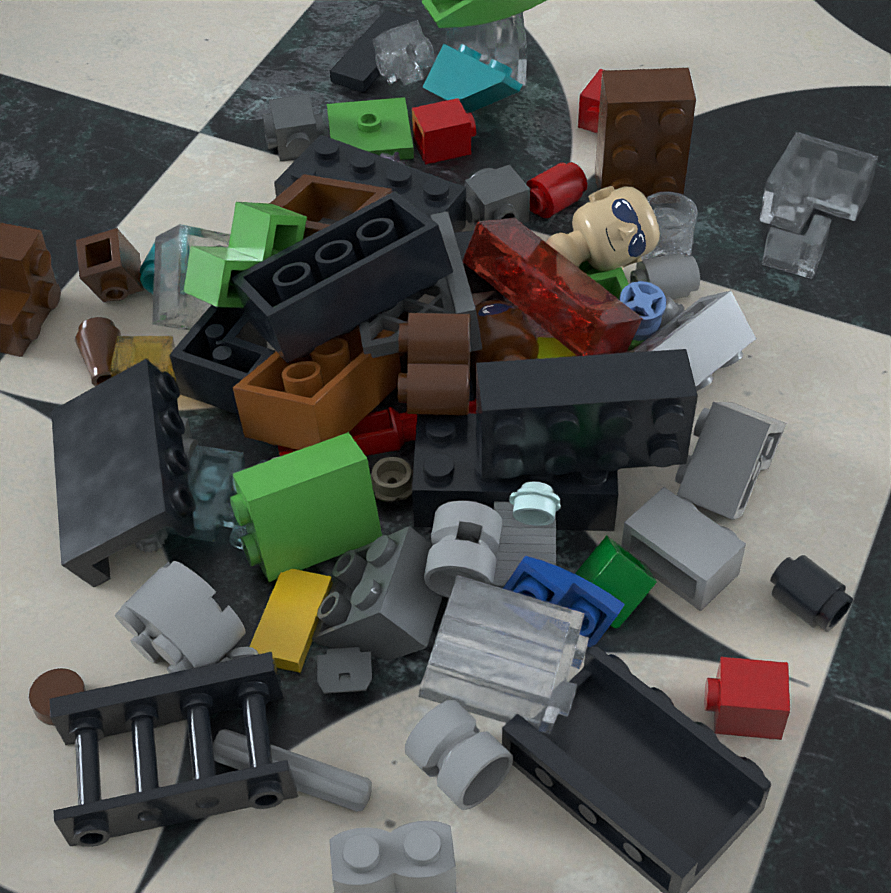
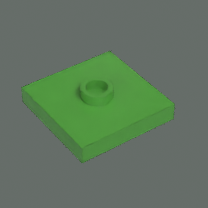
M405 97L327 104L330 138L392 161L414 158Z

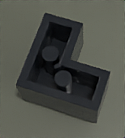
M211 304L169 354L180 395L239 415L233 387L276 352L267 348V341L252 326L244 307H216Z

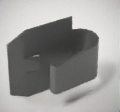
M359 647L327 649L326 655H317V684L324 694L366 691L372 681L371 651L360 652Z

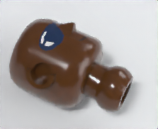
M500 300L484 301L475 305L482 343V350L470 352V372L475 380L476 363L538 359L539 343L521 309H518L509 302Z

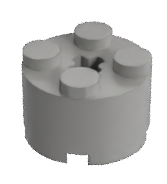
M168 561L115 614L117 620L134 635L130 640L133 646L153 663L159 657H162L171 664L167 668L169 673L219 663L246 634L244 625L232 608L228 605L222 611L212 598L216 591L195 572L176 561H173L171 564Z

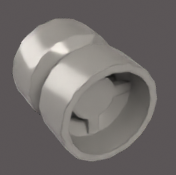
M471 501L448 502L437 509L431 534L433 546L428 552L424 575L425 584L430 590L447 598L464 601L479 600L490 595L494 588L497 567L495 555L499 551L502 532V518L498 512L486 505Z
M447 700L430 710L416 724L405 744V754L429 777L438 776L437 786L461 810L471 809L489 797L502 783L513 763V755L488 731L480 732V729L476 727V719L456 700Z

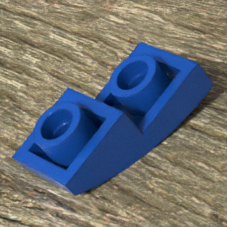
M525 556L497 596L541 628L546 620L550 618L588 647L597 644L625 605L586 579L561 567L529 556Z

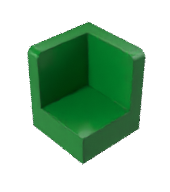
M607 535L575 573L625 604L610 625L613 628H619L657 583L644 562Z

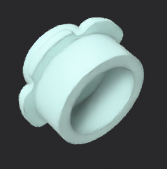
M526 482L517 492L511 493L509 498L510 503L514 505L513 517L521 523L534 526L553 523L555 512L561 506L560 498L553 493L552 487L541 482Z

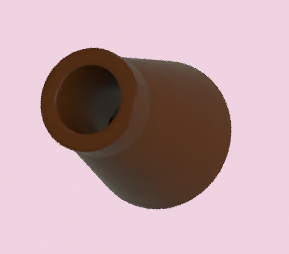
M94 317L82 322L78 327L75 342L90 373L91 382L94 386H97L119 374L121 332L115 327L114 322L108 318Z

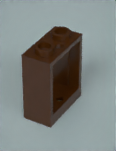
M303 174L269 204H274L306 216L303 239L330 226L329 224L318 223L322 218L339 221L392 193V189Z

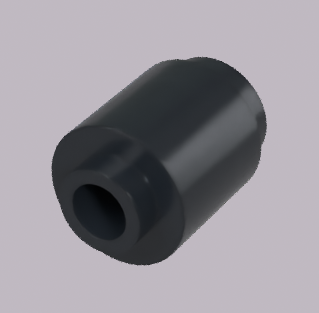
M801 555L795 560L791 557L786 558L776 568L770 579V582L775 585L772 590V596L812 628L820 626L826 632L839 623L853 602V598L845 593L846 586L805 555Z

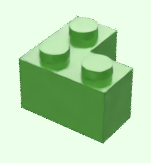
M236 202L228 247H190L184 292L216 307H243L231 277L303 240L307 217L274 204Z

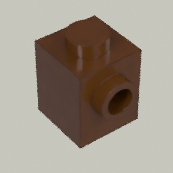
M118 228L76 240L79 278L103 303L107 301H120L128 295L144 291L140 281V253Z

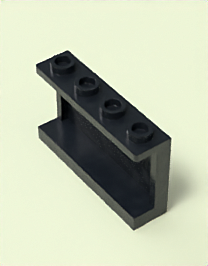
M147 358L51 411L61 565L92 587H96L111 579L109 556L164 527H172L185 538L195 533L193 512L196 510V504L189 489L187 473L190 472V463L184 452L182 435L185 433V426L179 415L177 398L180 397V390L171 374L166 371L161 372Z
M596 645L591 646L585 652L584 666L581 671L532 717L526 720L517 713L502 727V745L513 755L512 765L662 893H687L764 810L771 788V782L765 777L763 771L755 762L749 758L736 755L719 741L716 734L707 725L691 720L674 706L672 700L662 690L655 687L650 688L631 673L629 667L622 659L613 654H606Z

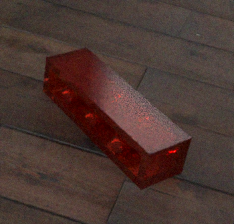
M516 218L478 221L462 260L467 266L576 356L627 352L643 319Z

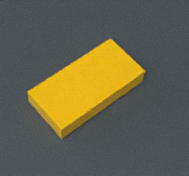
M290 569L280 573L249 647L256 649L258 654L272 652L277 668L300 673L319 621L317 612L322 601L330 592L333 584L332 577L297 569Z

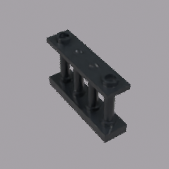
M272 652L50 698V719L65 745L75 744L78 805L53 810L54 822L69 846H99L106 843L112 837L250 807L268 809L279 805L283 800L298 797L297 786L288 760L273 763L265 705L271 701L284 699L281 679ZM243 708L250 768L216 775L210 716L215 713ZM187 720L193 780L159 787L154 729L159 725ZM131 732L136 793L102 800L98 741L103 737Z

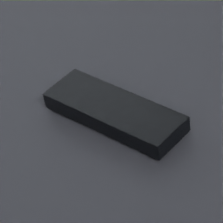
M385 10L330 70L331 82L365 92L419 31L418 19Z

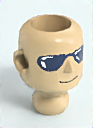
M609 186L589 195L590 202L577 209L572 219L573 232L569 234L556 233L550 236L544 244L547 257L558 275H569L575 272L580 264L588 261L598 271H610L622 267L624 271V267L641 262L642 256L656 248L659 242L660 231L652 207L642 192L633 187L625 186L615 190L613 186Z

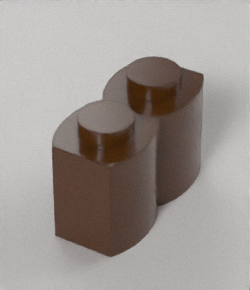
M409 313L408 323L399 324V353H408V373H399L398 402L407 403V414H469L471 314Z

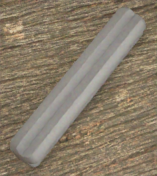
M228 729L220 730L213 742L214 760L238 770L250 768L246 736ZM271 745L273 763L288 760L298 791L354 811L364 810L372 792V782L369 778Z

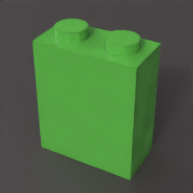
M349 432L232 474L237 495L230 497L231 506L240 527L246 525L248 535L240 537L241 544L250 566L259 564L268 582L278 579L279 574L290 569L302 570L342 555L349 550H355L370 544L382 536L368 460Z

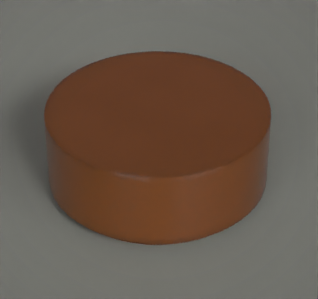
M65 668L52 669L40 675L33 682L29 691V701L36 717L41 722L54 726L50 719V698L86 691L82 678L76 672Z

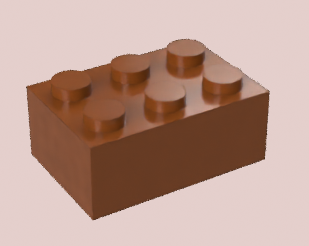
M359 325L351 332L338 335L316 347L309 355L296 358L289 363H286L275 352L233 387L244 437L267 442L271 445H280L300 450L350 432L398 386L399 373H402L399 353L372 358L371 353L364 355ZM382 330L374 339L389 337L395 332Z

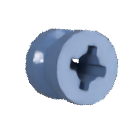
M644 281L632 282L625 286L620 294L619 307L615 315V324L618 331L623 336L637 341L646 340L660 329L662 316L666 308L667 300L663 291L658 286Z

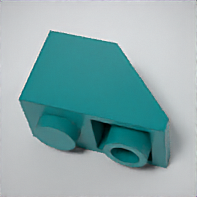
M443 44L422 88L445 100L458 98L464 110L471 113L518 93L523 84L510 77L513 71L510 67L494 59H491L489 65H486L479 61L482 54L463 44L460 45L458 50Z

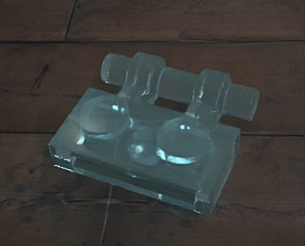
M196 445L189 461L190 472L187 473L189 489L196 504V510L193 512L195 533L188 537L215 542L221 526L230 527L233 530L229 543L237 549H243L240 537L248 535L246 525L240 527L231 506L230 497L236 491L232 474L245 468L244 454L242 452ZM261 460L259 464L267 462L269 460ZM165 527L168 534L182 536L172 527Z

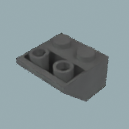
M408 526L388 536H380L374 542L354 551L349 550L345 552L333 568V575L335 576L328 596L319 606L317 612L319 621L312 640L319 645L332 648L359 647L360 652L371 651V656L388 660L427 648L443 597L430 590L424 580L428 552L433 545Z

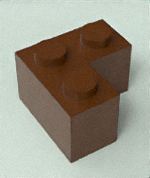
M0 223V353L22 357L30 343L38 338L41 326L50 311L57 307L60 301L61 289L54 276L51 254L46 248L42 231Z

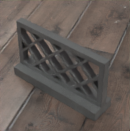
M448 211L430 216L439 225L453 273L438 280L433 287L420 290L398 302L393 309L378 313L360 323L359 329L364 355L371 353L372 358L399 353V324L408 322L397 318L404 312L471 314L470 352L482 350L476 308ZM424 294L435 297L429 304L417 301ZM384 329L395 332L392 336L374 339Z

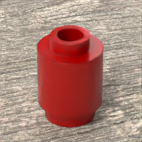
M573 162L567 164L558 163L527 181L526 185L530 188L529 209L540 217L549 218L580 200L588 186L584 171Z

